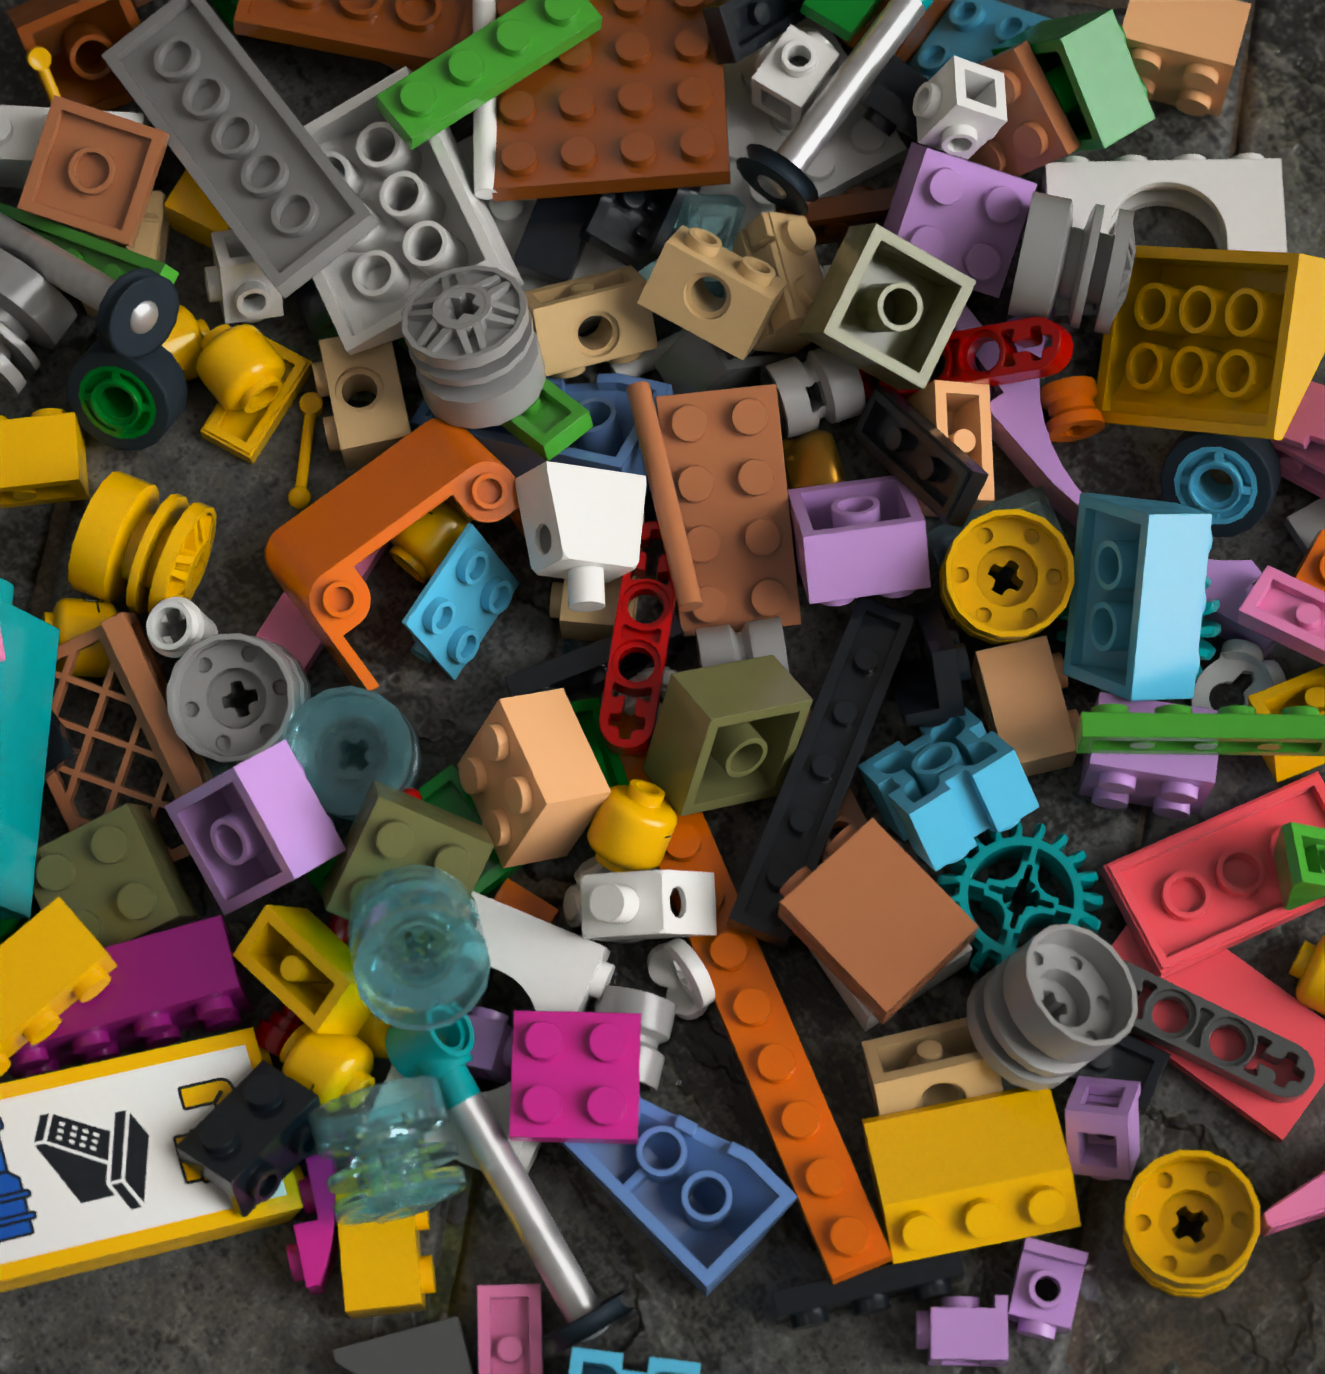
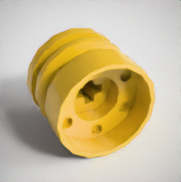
M121 471L112 472L102 481L92 496L80 521L68 563L69 584L72 589L105 602L116 601L126 591V604L129 610L136 614L146 613L147 611L150 614L152 609L166 598L183 597L191 600L205 573L214 542L217 521L214 507L201 502L192 503L189 506L186 496L178 493L170 494L159 506V491L155 484Z
M1022 509L993 510L972 520L947 549L939 571L940 599L949 618L954 619L956 625L969 637L991 645L1015 643L1039 634L1066 608L1075 584L1074 557L1063 534L1044 517ZM1007 566L1014 571L1011 581L1018 586V589L1015 591L1008 588L1000 595L992 590L995 579L988 572L992 570L998 573Z
M1178 1150L1156 1158L1136 1176L1125 1201L1123 1244L1131 1265L1151 1287L1173 1297L1202 1298L1226 1289L1244 1272L1260 1234V1204L1250 1180L1231 1161L1209 1151ZM1184 1215L1190 1223L1199 1219L1204 1223L1200 1231L1199 1242L1195 1243L1189 1236L1178 1239L1174 1235L1179 1225L1178 1217Z

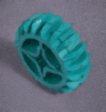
M1020 821L1016 826L1009 829L1008 838H1003L1001 832H992L987 829L985 830L987 846L974 837L977 846L968 852L969 857L965 856L958 862L947 864L956 874H940L937 884L946 893L950 894L949 896L974 922L968 900L980 903L979 909L993 914L1000 926L998 943L989 938L978 927L975 938L970 943L972 951L975 953L969 966V971L972 974H978L986 962L996 967L1010 957L1011 954L1019 949L1016 948L1019 936L1028 928H1047L1051 924H1072L1091 930L1094 933L1098 932L1101 921L1087 912L1100 909L1103 905V896L1084 891L1096 885L1099 876L1096 871L1088 870L1080 873L1076 871L1085 862L1087 855L1084 850H1077L1068 857L1065 856L1062 852L1069 839L1066 834L1060 833L1051 845L1043 841L1046 833V826L1043 823L1036 824L1031 837L1022 836L1023 826ZM1007 860H1021L1017 873L1009 879L995 880L988 878L986 883L974 880L983 870L993 864ZM1040 866L1049 871L1058 880L1065 892L1068 907L1059 905V898L1053 897L1042 890L1038 882ZM1026 879L1027 886L1024 893L1028 897L1026 905L1033 904V906H1026L1023 914L1019 915L1015 928L1012 929L1010 928L1013 912L1009 911L1011 902L1004 903V901H1011L1015 893L1019 892L1022 880Z

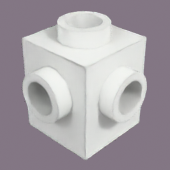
M790 24L778 41L773 39L765 44L755 62V69L757 71L751 79V104L794 129L839 69L840 53L835 50L832 43L824 36L813 31L805 33Z
M953 56L928 82H924L915 94L913 113L917 121L918 143L944 151L950 155L969 159L982 145L994 138L999 129L1007 122L1004 73Z
M232 230L212 232L214 266L204 267V278L209 303L220 302L225 324L238 322L255 323L266 318L284 316L282 295L273 286Z

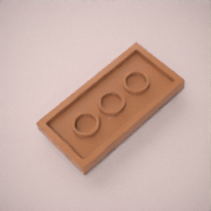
M776 384L656 396L658 421L703 606L694 611L682 612L678 607L679 622L684 631V637L695 636V628L729 624L735 632L742 631L746 621L780 617L782 627L802 625Z

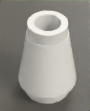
M170 597L159 602L150 612L146 623L147 637L151 646L159 654L170 658L182 657L193 644L218 634L215 623L192 601L183 597Z

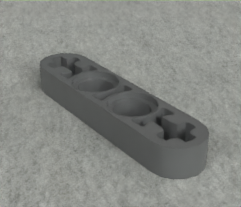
M1123 960L1135 984L1137 998H1139L1143 986L1153 991L1142 1007L1140 1019H1135L1131 1029L1132 1033L1271 1101L1279 1103L1293 1102L1300 1098L1313 1083L1315 1075L1314 1062L1309 1053L1300 1045ZM1165 1000L1179 1003L1187 1014L1185 1028L1176 1033H1167L1160 1030L1152 1017L1153 1007L1157 1003ZM1220 1028L1235 1030L1240 1034L1244 1042L1243 1055L1234 1061L1219 1059L1210 1049L1209 1040L1211 1034ZM1257 1042L1268 1047L1260 1057L1261 1059L1278 1065L1284 1058H1289L1295 1062L1292 1072L1300 1077V1082L1290 1080L1284 1088L1279 1087L1274 1083L1276 1072L1260 1063L1255 1068L1254 1075L1244 1071L1243 1069L1255 1055Z

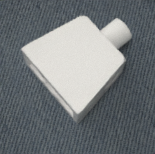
M546 461L515 478L516 494L531 569L540 576L567 579L568 608L570 610L578 612L601 610L605 607L604 583L613 581L635 570L639 562L646 476Z
M646 870L581 875V922L584 939L614 942L717 935L715 873ZM678 890L681 897V911L678 917H675L670 907V896Z

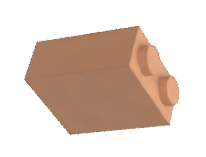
M871 818L859 830L853 824L844 828L825 849L830 857L813 872L807 866H804L783 885L779 892L785 898L780 901L778 917L883 1025L974 940L979 926Z

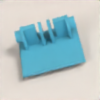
M954 0L908 65L930 80L953 56L979 63L993 56L991 51L993 48L1037 23L1050 20L1051 18L996 0Z
M471 523L466 525L402 620V624L413 635L412 639L415 641L410 651L426 663H431L434 659L446 675L454 681L466 663L474 658L479 649L480 642L498 615L508 607L514 591L520 584Z

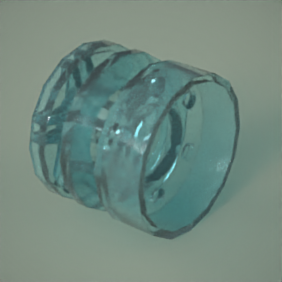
M355 686L326 689L304 702L288 723L285 739L296 759L302 765L305 775L325 812L330 816L354 821L373 779L399 791L416 786L422 764L419 736L407 716L375 691ZM351 743L359 748L364 747L368 743L370 747L364 754L369 764L362 771L353 765L346 770L343 767L349 759L344 749Z
M408 865L385 871L365 885L351 907L347 934L353 974L359 997L377 1018L398 1029L423 1032L449 1026L469 1013L486 990L491 963L476 901L463 883L439 868ZM426 931L427 937L423 940L420 939L418 936ZM408 932L413 934L405 940V934H407Z
M420 1076L399 1079L364 1088L329 1101L313 1110L308 1116L319 1157L323 1160L351 1161L349 1166L331 1175L326 1181L328 1191L332 1194H349L338 1200L333 1206L337 1223L341 1225H357L368 1222L386 1223L411 1217L435 1207L437 1203L462 1192L468 1186L465 1170L462 1167H442L454 1161L460 1155L457 1144L454 1142H426L425 1140L426 1137L442 1129L450 1121L439 1080L435 1077Z

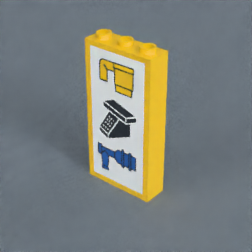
M253 1027L0 1084V1293L290 1222L303 1208L299 1181L304 1179V1175L299 1164L281 1181L279 1188L269 1200L259 1203L249 1215L242 1217L233 1210L227 1192L183 1163L176 1149V1146L263 1060L272 1065L269 1052L258 1046Z

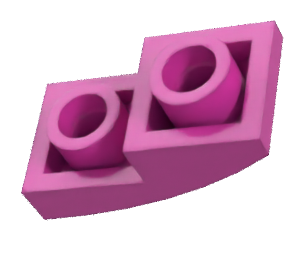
M330 1152L306 1158L309 1175L304 1176V1179L299 1181V1188L306 1215L317 1212L318 1219L293 1225L297 1242L286 1245L294 1282L305 1280L306 1288L312 1295L325 1293L333 1271L339 1242L334 1184H339L336 1161Z

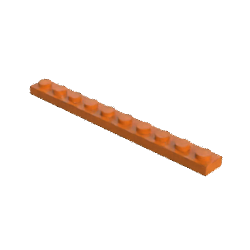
M624 713L620 722L611 721L610 724L618 727L619 738L631 739L633 730L644 729V726L636 724L635 713L631 716ZM649 746L643 752L634 756L619 755L629 783L633 779L652 783L642 770ZM674 809L678 817L677 824L665 855L657 868L658 870L715 873L717 935L687 937V940L709 973L715 990L714 1004L792 1190L798 1196L797 1202L832 1285L889 1263L892 1261V1254L756 937L726 925L738 894L703 812L680 816ZM677 890L670 896V899L678 916L681 911V897Z

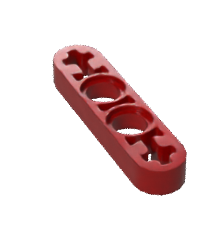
M1030 317L954 331L951 333L942 352L945 357V368L942 374L935 380L989 384L991 387L1052 376L1062 371L1068 365L1073 353L1072 337L1066 328L1045 317ZM1042 335L1052 339V346L1043 349L1042 358L1028 351L1017 352L1015 345L1016 343L1023 348L1038 346L1042 343ZM996 341L1000 350L996 365L988 371L979 372L975 364L978 349L984 343ZM859 369L866 399H869L876 385L871 383L872 375ZM881 380L879 381V385L891 387ZM893 388L904 399H907L908 397L919 391L897 390Z
M648 521L642 524L641 549L649 548L652 539L662 541L658 521ZM640 551L639 562L635 570L623 575L621 580L599 717L600 736L605 746L613 753L621 756H634L643 752L650 745L657 723L676 601L666 554L661 555L659 558L657 581L650 578L645 579L647 556L643 551ZM635 575L641 579L632 580V577ZM669 580L668 585L661 583L662 581ZM640 595H651L661 601L664 610L656 621L642 624L630 616L628 612L630 602ZM633 652L646 654L652 659L655 666L653 673L641 682L627 680L618 669L621 660ZM614 691H618V692H620L621 694H624V695H620V696L613 697ZM625 695L632 698L637 697L635 720L636 724L644 726L643 730H633L631 739L619 738L618 727L610 725L611 721L620 722L622 720L625 709ZM651 696V699L648 702L643 700L642 698H639Z

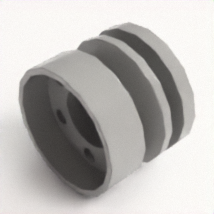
M1033 191L1007 315L1022 318L1045 317L1048 319L1057 297L1069 299V327L1079 329L1085 303L1098 305L1093 332L1109 335L1111 324L1122 304L1125 303L1137 247L1135 245L1133 227L1135 211L1119 209L1113 235L1100 232L1105 205L1095 204L1090 212L1085 228L1081 229L1072 227V199Z
M1 248L0 394L17 398L27 383L21 372L34 375L41 364L25 341L42 348L53 349L74 322L77 313L61 292L43 276Z
M469 265L451 268L427 279L410 295L401 313L402 333L409 347L410 357L416 366V376L424 400L434 416L451 426L480 429L501 425L521 415L538 399L546 381L545 362L538 337L533 331V319L528 310L526 294L514 277L494 267Z
M242 633L214 634L193 644L175 663L166 687L167 713L178 737L195 753L218 762L242 763L285 739L291 747L304 732L312 710L311 685L301 663L282 645ZM241 685L246 690H253L258 694V701L249 704V715L246 709H239L234 706L233 698L242 695Z
M1072 924L1050 925L1011 954L1010 957L974 984L967 999V1026L975 1048L993 1071L1011 1084L1033 1091L1055 1088L1087 1063L1108 1050L1131 1032L1138 1014L1137 990L1127 965L1109 943L1091 930Z

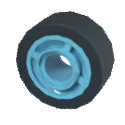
M1184 431L1176 439L1165 458L1160 474L1162 497L1165 502L1179 503L1212 513V537H1234L1252 529L1267 514L1281 481L1279 455L1270 439ZM1219 469L1225 471L1231 477L1233 484L1223 485L1216 482L1210 476L1208 470Z

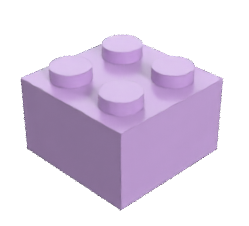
M911 142L883 227L976 280L977 282L973 290L999 298L1030 208L1033 191L1035 192L1037 184L1021 177Z
M894 475L788 489L794 557L809 604L821 603L825 606H842L852 602L855 598L872 595L901 598L912 594L916 589L931 587L925 518L915 495Z
M1100 692L1095 706L1101 704H1121L1129 707V713H1154L1156 707L1174 703L1155 700L1130 701L1115 694ZM1190 706L1192 713L1217 714V710ZM1084 753L1078 795L1092 797L1091 802L1103 808L1125 809L1128 807V803L1153 807L1152 812L1161 817L1185 819L1189 817L1190 813L1199 814L1215 784L1219 755Z
M286 739L164 806L224 916L295 880L346 850L335 830L333 821L325 812L305 775L302 765L296 759Z

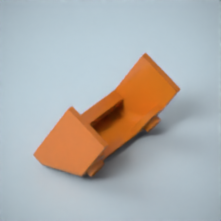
M439 418L430 419L291 518L269 536L265 544L264 559L268 570L359 694L370 693L380 685L344 637L346 633L365 619L371 605L369 588L354 566L450 496L453 497L461 510L469 518L477 522L493 523L509 515L525 537L515 488V476L466 428L451 426Z

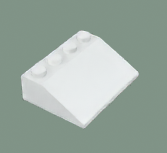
M406 66L304 126L380 224L312 277L344 348L350 355L404 337L401 313L410 295L427 279L448 269L469 265L494 267L514 277L520 286L524 284L484 199L474 196V178L450 128L447 127L411 150L376 108L377 94L412 73Z

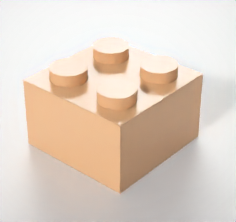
M1129 0L1122 28L1125 32L1126 45L1137 73L1147 88L1148 101L1155 100L1174 105L1179 111L1192 116L1209 114L1219 117L1236 63L1251 4L1239 0Z
M563 688L499 699L457 764L461 785L464 791L471 795L482 820V826L488 830L503 869L567 856L593 819L595 812L611 793Z

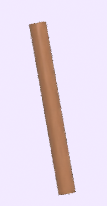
M639 381L630 384L626 388L678 607L682 612L694 611L703 606L701 593L650 384L646 381Z

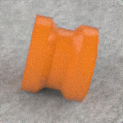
M1085 375L1071 376L1052 381L1040 388L1041 406L1047 410L1049 417L1046 428L1051 442L1065 443L1082 440L1099 433L1105 428L1106 423L1103 412L1097 409L1094 403V398L1098 392L1094 378Z

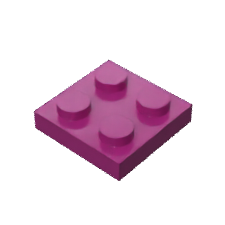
M514 1010L510 1141L638 1144L641 1013Z

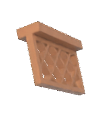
M121 612L100 622V626L58 646L57 662L65 658L67 659L63 671L56 670L55 678L60 680L53 697L52 710L64 727L86 734L75 767L64 764L45 779L69 831L92 821V819L80 816L74 804L81 779L112 790L104 814L116 809L121 794H125L152 804L150 813L155 823H157L161 809H165L164 806L171 803L165 800L169 787L175 799H178L214 778L204 756L195 753L181 740L173 727L167 713L166 687L168 680L136 613ZM98 642H101L110 661L103 686L72 675L80 651ZM117 677L125 694L112 690ZM69 683L100 693L89 727L58 716ZM110 697L130 704L137 717L129 741L99 731ZM143 732L151 749L139 745ZM95 738L126 749L115 782L84 771ZM135 753L156 759L163 772L156 796L125 786ZM60 772L72 775L68 788ZM185 843L174 849L167 847L174 863L191 855Z

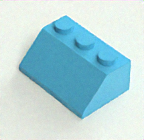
M1080 493L1074 551L1075 584L1070 595L1063 668L1064 675L1130 701L1194 698L1195 680L1200 668L1198 650L1201 621L1206 608L1205 582L1207 562L1213 541L1211 531L1212 513L1173 502L1096 493Z

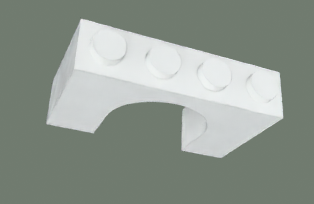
M1242 153L1231 159H1206L1199 154H1184L1172 160H1147L1146 157L1140 155H1125L1116 158L1114 161H1089L1082 156H1066L1045 165L1041 182V193L1072 199V227L1084 229L1095 204L1105 205L1100 232L1109 234L1115 226L1119 209L1135 211L1149 206H1168L1183 210L1200 220L1213 236L1217 249L1287 253L1281 158H1265L1258 153ZM1057 297L1054 305L1056 308L1055 316L1069 315V299ZM1085 303L1082 315H1096L1098 305Z
M474 891L446 947L447 950L516 980L529 995L535 1011L586 1012L592 997L598 1000L601 999L605 987L609 986L615 970V965L607 962L611 953L607 947L584 939L577 934ZM392 1065L368 1122L481 1170L434 1085L430 1084L423 1087L420 1081L415 1082L406 1079ZM510 1081L500 1088L482 1092L528 1174L536 1159L541 1142L510 1141Z

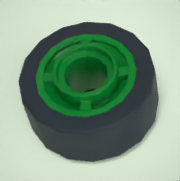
M98 338L69 372L66 394L71 412H75L79 424L100 443L119 450H143L158 443L183 412L186 405L188 388L182 368L171 352L162 345L155 352L142 359L128 360L106 348L100 338Z

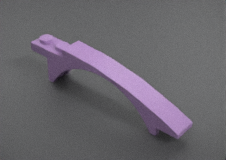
M965 305L952 332L981 327L982 325ZM1055 306L1053 307L1051 315L1048 318L1051 321L1053 320L1056 314ZM1014 316L1008 321H1014L1025 318ZM1042 335V343L1035 347L1023 348L1015 343L1017 352L1028 351L1041 358L1048 337ZM996 341L984 343L978 349L975 364L979 372L988 371L996 365L1000 354ZM1039 378L991 386L992 440L1047 503L1077 528L1079 498L1082 492L1062 466L1052 446L1044 422L1040 401ZM1208 559L1206 576L1210 578L1212 584L1205 589L1206 599H1218L1220 608L1216 612L1204 615V619L1221 624L1219 636L1226 640L1242 639L1253 642L1262 649L1263 658L1272 653L1277 642L1237 623L1238 610L1254 587L1252 583L1259 579L1262 572L1252 560Z

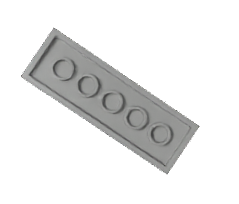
M170 0L101 55L154 127L170 134L169 147L284 299L380 225L206 0Z

